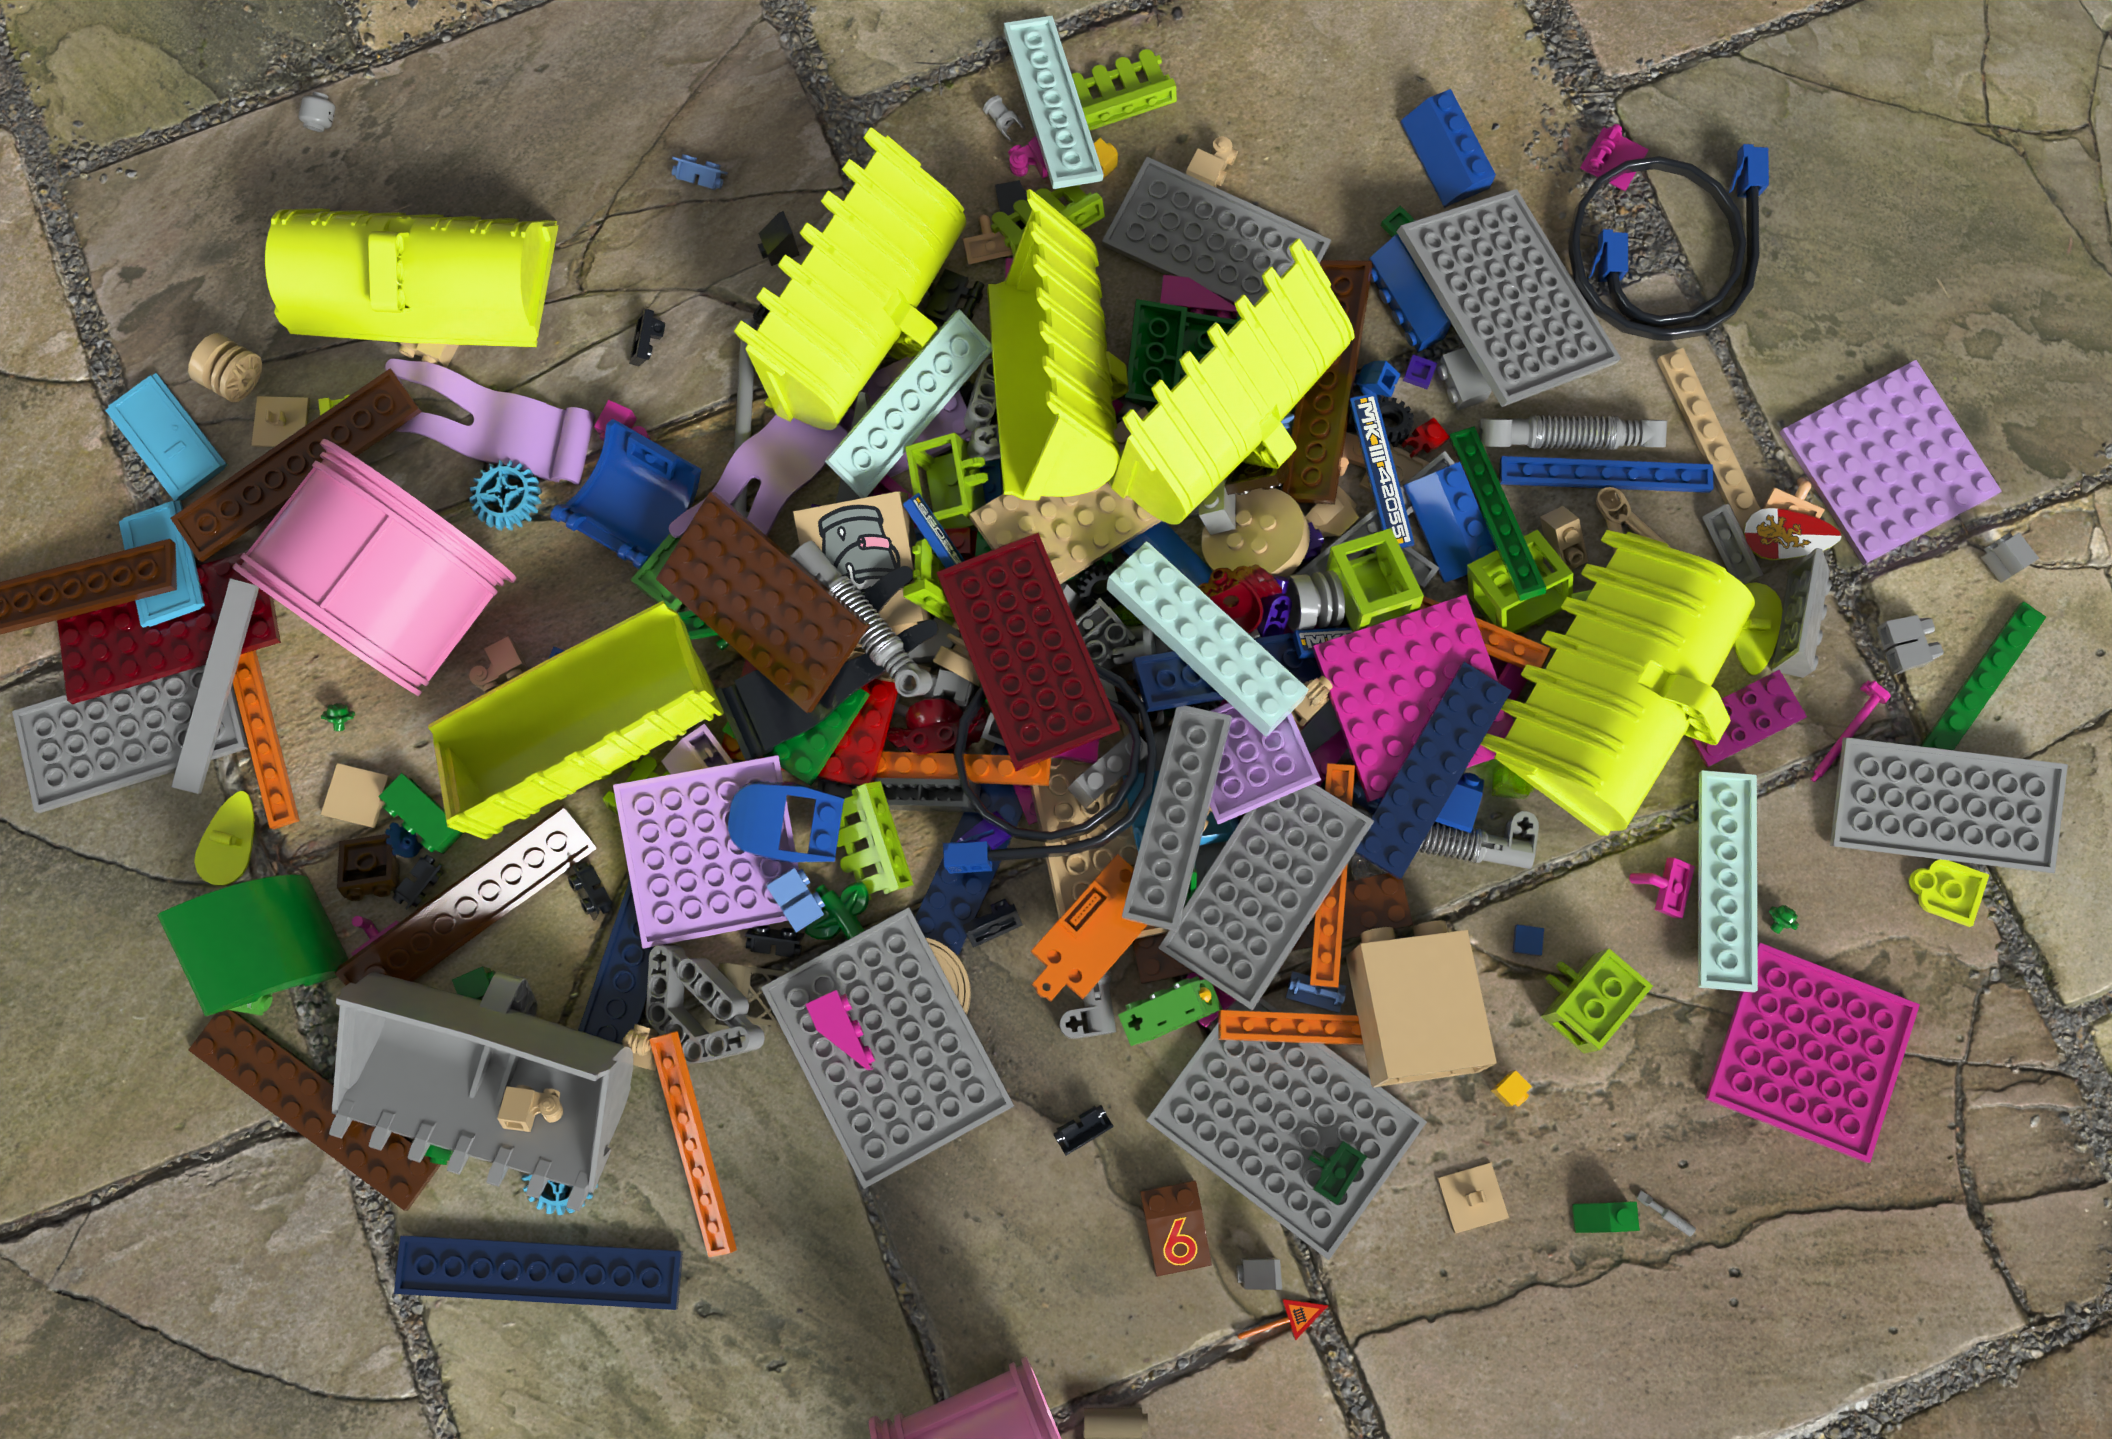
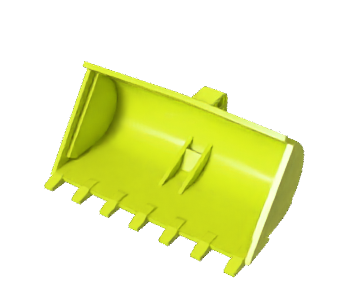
M871 127L863 138L876 152L864 169L850 159L846 162L842 170L855 183L842 201L829 190L821 199L824 206L834 214L823 232L821 233L809 223H805L799 232L813 246L801 265L787 255H784L778 266L791 278L779 297L764 287L756 296L757 300L769 310L758 329H753L743 321H740L734 329L738 337L748 344L745 349L768 395L764 402L765 405L772 408L777 416L791 422L795 418L823 430H834L859 395V391H862L887 353L897 360L914 357L922 348H925L937 333V326L916 308L966 227V217L963 213L965 209L946 188L920 167V162L888 135L885 138Z
M1028 189L1026 191L1027 201L1032 211L1007 278L1004 282L998 284H988L987 292L1004 495H1014L1022 500H1039L1040 496L1066 497L1084 494L1099 488L1111 479L1121 460L1119 444L1114 434L1117 422L1112 401L1128 393L1129 385L1126 365L1109 351H1106V324L1100 301L1102 298L1101 282L1096 274V267L1099 266L1095 244L1085 233L1031 189Z
M322 208L281 209L271 218L265 250L266 278L270 295L276 305L274 313L278 321L288 329L290 334L404 343L537 347V337L539 335L559 225H557V221L553 220L519 222V219L514 218L481 219V217L476 216L444 217V215L438 214L406 215V213L399 212L368 213V211L361 210L330 211V209Z
M1296 239L1289 246L1291 256L1295 262L1281 277L1278 276L1273 267H1269L1262 274L1268 291L1254 305L1251 304L1246 295L1242 294L1234 304L1241 319L1227 334L1218 323H1214L1207 330L1209 339L1214 347L1199 362L1190 351H1187L1179 359L1182 369L1186 373L1185 377L1171 391L1162 380H1159L1151 388L1158 404L1142 420L1133 409H1130L1123 417L1125 426L1131 435L1127 439L1125 448L1120 452V463L1117 465L1114 475L1108 481L1111 489L1123 499L1126 496L1130 497L1145 511L1163 522L1174 525L1180 524L1241 462L1278 469L1296 450L1294 441L1281 421L1349 346L1351 340L1355 338L1351 322L1330 288V281L1311 249L1308 251L1300 239Z
M1606 530L1601 541L1617 548L1607 567L1586 564L1581 572L1582 576L1597 582L1587 600L1582 601L1566 597L1561 606L1563 610L1576 615L1567 633L1563 635L1547 630L1541 639L1542 643L1556 649L1547 667L1543 669L1527 664L1521 673L1522 677L1536 683L1526 703H1521L1507 698L1501 710L1517 718L1506 738L1486 734L1480 744L1488 750L1495 752V759L1599 836L1608 835L1610 831H1623L1628 827L1684 735L1711 745L1718 744L1731 720L1719 693L1711 686L1755 605L1754 598L1747 587L1720 565L1702 557L1670 548L1667 543L1631 532L1623 534Z
M661 601L538 664L430 723L428 728L433 734L447 827L463 833L467 832L482 839H489L493 834L502 832L503 826L519 818L526 819L531 814L538 813L541 807L555 800H562L568 794L571 795L578 789L596 780H605L628 768L627 763L630 761H636L641 755L649 754L650 750L667 740H675L678 734L683 736L687 733V729L704 719L708 721L713 720V714L718 716L724 714L713 683L692 646L686 626L679 614L667 607L664 601Z

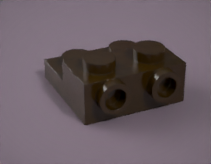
M1287 460L1278 469L1241 462L1227 478L1225 483L1227 494L1236 493L1237 495H1244L1251 490L1259 488L1268 490L1282 485L1286 482L1290 471Z
M382 834L339 841L337 889L344 899L360 901L364 895L370 894L378 897H387L391 894V891L397 889L399 886L400 867L396 862V856L392 854L393 849L391 845L386 843V839L390 838V836Z

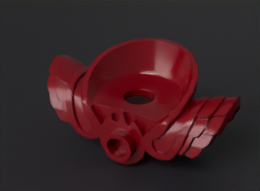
M1256 564L1252 567L1239 566L1233 571L1229 568H1217L1211 573L1208 583H1202L1197 586L1248 634L1255 630L1262 621L1263 606L1261 598L1282 593L1281 586L1273 578L1272 574Z
M929 698L918 701L911 705L906 713L908 729L888 728V740L901 752H913L917 755L929 753L954 754L959 719L964 712L956 703L947 699ZM984 707L980 708L969 726L965 750L969 749L972 743H979L987 723V713Z

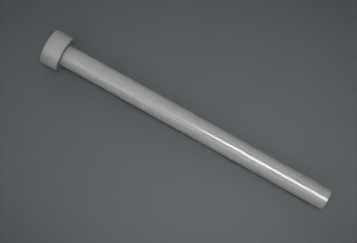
M742 320L744 323H746L753 329H757V323L755 320ZM741 339L734 453L751 437L754 366L745 349L748 344ZM748 484L731 505L746 519L749 515V512H746Z

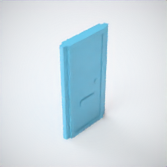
M157 373L148 376L111 403L105 410L174 501L184 500L222 472L228 465Z
M180 500L164 503L119 521L125 550L166 539H171L176 543L177 590L135 600L140 625L143 628L157 625L199 610L202 606H205L193 551L170 519L183 510Z

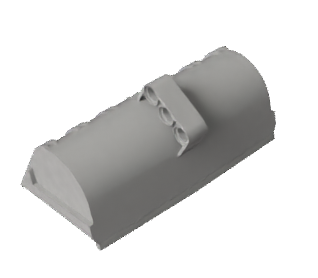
M497 971L494 974L482 1000L377 972L370 973L358 983H349L341 989V995L336 998V1004L340 1005L332 1114L336 1116L331 1125L330 1135L342 1139L352 1120L375 1127L369 1142V1147L381 1151L391 1133H396L414 1139L408 1154V1159L421 1162L431 1144L453 1151L447 1171L460 1175L469 1156L493 1163L486 1182L494 1186H500L509 1168L532 1175L526 1195L539 1199L548 1180L573 1187L566 1207L580 1211L588 1193L594 1192L611 1152L608 1146L629 1096L633 1073V1052L630 1047L535 1017L538 1004L527 979L502 971ZM517 1085H526L539 1093H543L544 1089H554L561 1093L559 1098L563 1107V1115L556 1122H547L542 1114L539 1113L535 1115L531 1132L504 1129L497 1119L506 1086L516 1088Z

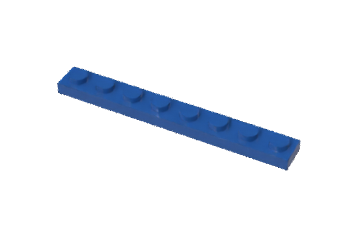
M1501 456L1499 482L1502 485L1603 489L1614 487L1628 490L1710 493L1713 490V464Z

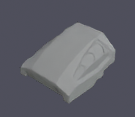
M1100 598L1096 600V604L1076 620L1092 661L1108 670L1116 666L1113 658L1122 657L1113 656L1114 648L1133 646L1137 642L1136 637Z

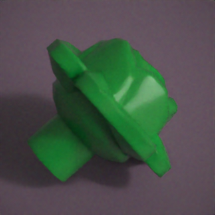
M330 704L327 707V711H324L321 715V719L333 723L334 731L345 730L344 723L353 719L355 712L350 711L346 704Z
M1781 905L1778 908L1772 906L1769 913L1774 920L1770 926L1772 931L1780 934L1783 928L1797 930L1799 923L1796 921L1798 915L1793 909L1786 905Z

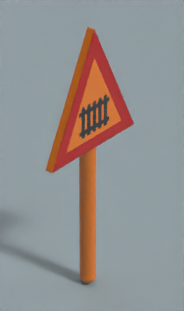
M1282 1299L1287 1317L1239 1333L1238 1338L1243 1339L1289 1322L1294 1338L1297 1340L1329 1305Z

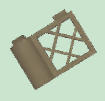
M719 963L718 970L746 999H748L749 990L754 996L748 1000V1004L757 999L765 1010L757 1018H746L752 1024L771 1026L770 1032L783 1033L778 1021L771 1014V1007L768 1009L759 998L763 991L760 990L756 994L750 986L751 973L762 974L770 983L772 981L768 975L779 978L788 972ZM711 1013V1018L716 1019V1025L728 1026L724 1021L718 1020ZM768 1014L772 1020L761 1018Z
M1084 1408V1439H1142V1432H1148V1413H1142V1408Z

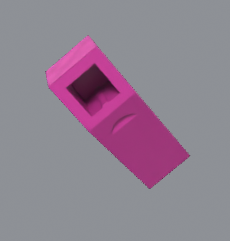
M1163 275L1160 303L1187 307V312L1236 320L1237 310L1234 305L1189 277Z
M835 990L805 1004L819 1033L866 1070L874 1069L871 1064L875 1061L874 1055L869 1045L864 1047L860 1036L864 1035L858 1020L853 1021L849 1014L852 1006L846 993L841 995L840 991Z

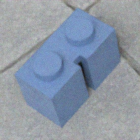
M793 866L766 883V887L783 910L784 915L795 932H798L824 915L821 908L825 904L817 892L811 894L806 885L811 882L802 869L797 871Z

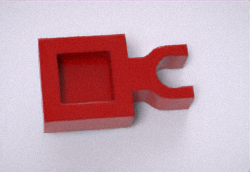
M1432 418L1417 427L1412 432L1413 437L1406 439L1401 446L1403 448L1407 445L1413 446L1415 450L1409 455L1413 458L1418 455L1422 448L1427 454L1446 443L1450 436L1438 421Z

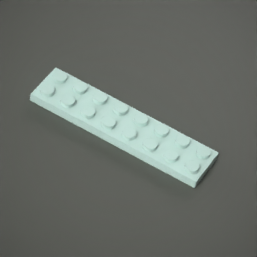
M1053 16L1004 23V33L1052 188L1057 189L1103 181L1104 174Z
M960 309L956 310L925 348L921 349L826 458L825 462L860 498H866L906 452L905 447L913 444L991 353V343Z
M1704 770L1699 772V988L1745 992L1758 991L1757 775Z

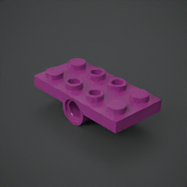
M1779 669L1721 699L1731 721L1717 745H1711L1691 737L1690 739L1708 768L1805 719L1807 716Z

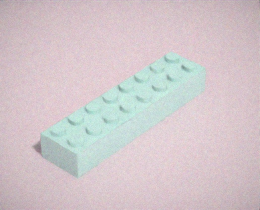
M1147 541L1108 577L1107 590L1170 649L1175 651L1184 662L1265 737L1304 700L1309 689Z

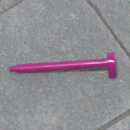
M1868 680L1861 686L1860 690L1865 692L1870 698L1815 769L1811 781L1816 782L1819 777H1822L1841 753L1843 738H1852L1878 703L1885 704L1891 697L1890 693L1875 680L1872 682Z

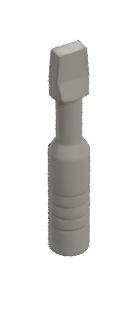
M1643 1191L1638 1193L1636 1199L1645 1206H1650L1656 1210L1663 1219L1687 1236L1691 1237L1694 1234L1696 1227L1670 1209L1663 1208Z

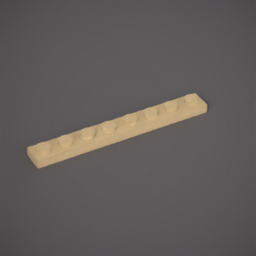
M1684 348L1662 355L1657 359L1663 375L1705 463L1713 464V480L1724 503L1730 505L1742 532H1744L1745 523L1750 516L1761 510Z

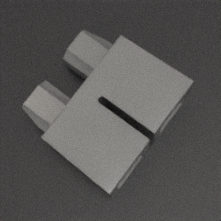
M1918 615L1886 621L1877 627L1883 649H1890L1885 654L1892 675L1923 667L1944 653L1939 642L1927 643L1925 635L1935 631L1932 618L1919 619Z
M939 670L938 676L930 674L932 686L929 692L923 695L924 698L947 699L956 703L964 712L974 697V684L950 671Z

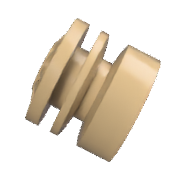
M213 333L205 337L197 345L189 361L188 373L192 380L209 390L212 389L213 392L228 401L239 402L246 398L258 383L262 372V361L252 351L247 350L243 346H238L237 343L220 333Z
M954 621L952 627L959 631L957 623ZM948 633L947 638L956 645L953 649L940 646L933 662L981 688V683L962 636L958 638Z

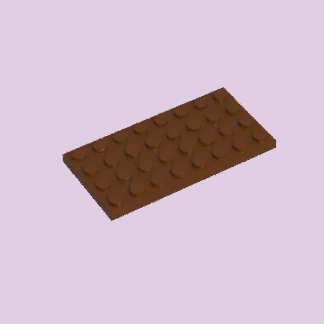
M709 492L656 578L659 583L806 713L814 710L870 626L869 623L716 492Z

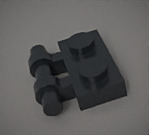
M944 269L924 312L925 317L944 324L956 310L960 309L971 321L974 316L972 312L976 303H980L983 297L982 291L985 285L980 281H975L973 288H966L969 283L968 277ZM961 298L967 299L963 308H957Z

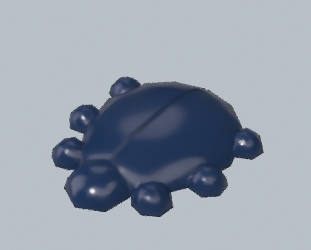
M392 822L389 825L390 829L385 830V834L390 836V838L386 839V843L391 845L394 856L399 855L404 858H412L423 848V845L418 843L416 839V833L412 835L403 826L400 827L398 823Z

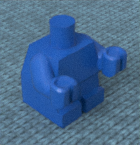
M1373 361L1363 365L1360 374L1355 375L1354 383L1360 387V391L1364 395L1376 393L1377 399L1380 398L1381 400L1382 397L1380 395L1392 397L1395 389L1394 384H1397L1401 374L1387 361Z

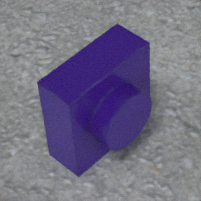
M1413 354L1403 381L1428 389L1437 363Z

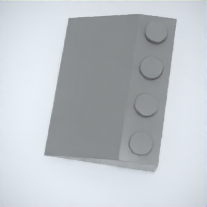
M1820 548L1814 549L1789 570L1782 607L1780 631L1771 671L1780 669L1781 673L1804 678L1812 671H1815L1817 667L1818 656L1815 655L1816 648L1819 646L1823 636L1820 625L1827 612V605H1824V601L1831 588V580H1828L1830 569L1823 550Z

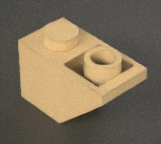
M1561 506L1540 516L1544 538L1570 570L1588 562L1580 520L1576 515L1564 506Z

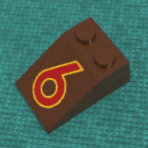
M1196 1180L1139 1191L1156 1277L1212 1266Z

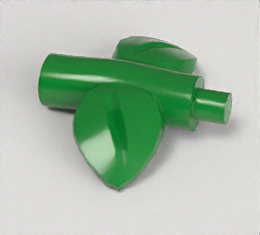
M855 882L848 885L842 890L840 897L834 890L829 891L824 884L815 890L825 904L824 909H822L824 915L806 926L805 933L808 936L819 940L833 939L842 929L849 940L865 931L856 917L866 910L869 903V893L863 882Z

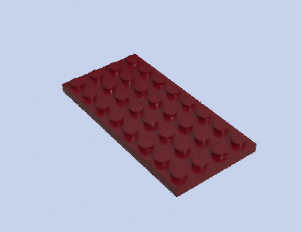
M1039 533L936 572L1015 771L1120 730V726Z
M243 553L196 566L205 606H202L199 610L144 628L140 625L136 601L57 620L67 701L71 704L79 703L206 665L230 579L253 584L232 568L235 563L243 564L244 560L241 558ZM260 588L241 654L281 643L274 599Z

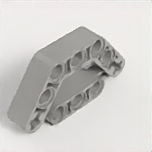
M988 359L984 362L975 380L964 417L965 427L972 432L967 446V454L970 458L983 457L985 461L1001 458L998 424L990 425L996 408L993 359Z
M679 945L655 946L651 950L648 966L646 1017L660 1035L678 1031L686 1062L695 1064L714 1061L754 1051L763 1045L765 1040L763 1030L759 1026L753 1025L745 1017L749 1010L748 1000L708 959L688 958L685 955L684 949ZM684 986L715 1018L724 1021L730 1028L708 1033L683 1007ZM740 1037H745L746 1040L741 1042Z

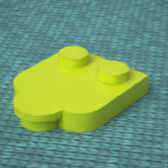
M1939 859L1930 864L1928 868H1919L1913 871L1909 877V886L1913 892L1919 895V904L1926 912L1971 927L1974 924L1989 874L1949 860Z

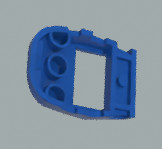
M766 781L748 783L741 787L732 799L728 820L729 837L733 844L743 852L773 861L835 862L844 797L834 796L822 790L793 782ZM787 795L815 799L808 853L779 850Z

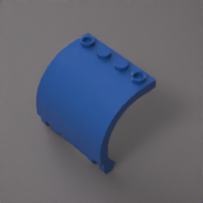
M611 419L606 424L603 449L590 477L577 494L566 504H557L553 508L550 517L557 522L562 521L566 523V527L572 531L578 530L616 552L617 557L624 561L628 559L633 562L634 567L640 569L670 534L669 525L692 507L698 490L701 469L615 419Z

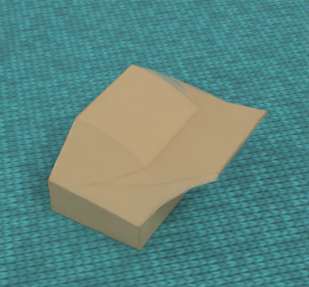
M1339 486L1337 488L1335 505L1316 504L1305 516L1308 523L1312 522L1314 528L1321 531L1323 538L1327 536L1340 537L1360 517L1356 511L1357 504Z

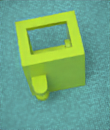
M956 433L905 447L913 495L919 493L922 497L918 464L926 470L933 514L942 528L970 527V529L976 527L969 517L972 512L986 504L982 483L988 481L987 473H980L979 469L985 466V459L983 457L970 458L967 454L968 443ZM950 443L953 453L933 458L924 450Z
M1391 528L1330 548L1326 571L1333 570L1341 580L1345 599L1344 616L1352 632L1420 609L1424 595ZM1377 545L1376 553L1351 561L1346 556Z
M1538 529L1525 535L1524 538L1545 583L1546 594L1519 601L1498 550L1467 565L1469 598L1488 623L1515 634L1520 631L1526 633L1530 631V626L1534 624L1539 626L1544 623V619L1562 611L1561 606L1566 597L1572 598L1571 594H1573V572ZM1543 556L1556 572L1551 573L1543 563Z
M1609 948L1593 954L1578 973L1566 963L1559 961L1556 967L1571 981L1565 986L1557 977L1548 974L1545 980L1560 994L1541 1017L1582 1053L1600 1051L1652 989L1653 985ZM1558 1021H1563L1585 1041H1580Z

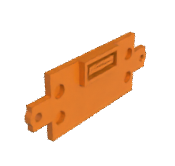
M1119 854L1109 862L1030 951L1047 966L1031 984L1035 987L1040 997L1052 1001L1060 990L1067 985L1081 999H1084L1147 926V924L1122 918L1134 868ZM1043 984L1049 985L1048 991L1043 990Z

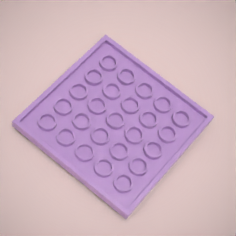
M1917 360L1785 427L1779 432L1863 565L2002 492Z
M778 755L613 785L642 948L788 921L783 910L766 887V883L793 866L799 871L798 862L773 861L743 852L733 844L728 833L731 802L735 793L741 787L753 782H783ZM786 801L779 850L796 852Z

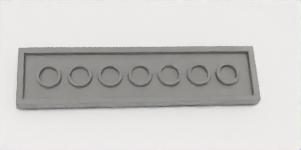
M1189 706L1176 707L1123 909V919L1178 932L1232 720L1231 715Z

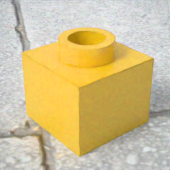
M1099 138L1094 143L1104 179L1118 166V152L1111 143H1105Z
M1514 1070L1510 1071L1491 1091L1506 1107H1511L1514 1104L1518 1107L1529 1097L1527 1091L1532 1086Z

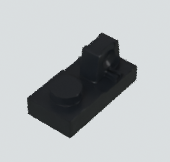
M646 308L637 318L629 364L638 367L651 357L653 346L650 345V339L660 340L665 330V322L654 318V311Z
M1006 899L1000 900L990 905L991 914L974 918L971 922L963 925L973 948L1023 926L1014 903L1009 905Z

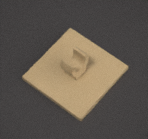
M257 396L252 446L275 447L306 426L310 399L304 397Z
M1491 1162L1437 1178L1455 1234L1509 1218Z

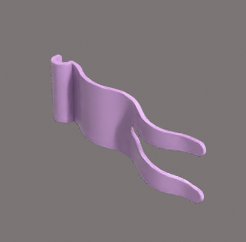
M390 359L386 362V371L391 368L398 378L418 383L437 391L474 417L472 425L466 426L442 416L421 412L395 431L411 432L426 436L478 461L498 464L500 460L506 466L511 460L513 468L520 463L524 465L522 471L530 469L534 476L554 482H559L560 479L572 482L573 485H580L595 418L592 412L577 407H569L563 410L529 397L494 391L450 369L429 362Z
M850 407L834 430L819 429L795 418L790 422L775 415L761 431L747 439L736 450L719 482L711 492H716L732 505L752 478L759 479L761 485L747 519L767 536L789 498L815 478L827 464L825 462L826 458L851 431L855 411ZM704 500L685 511L669 525L671 536L674 538L683 536Z

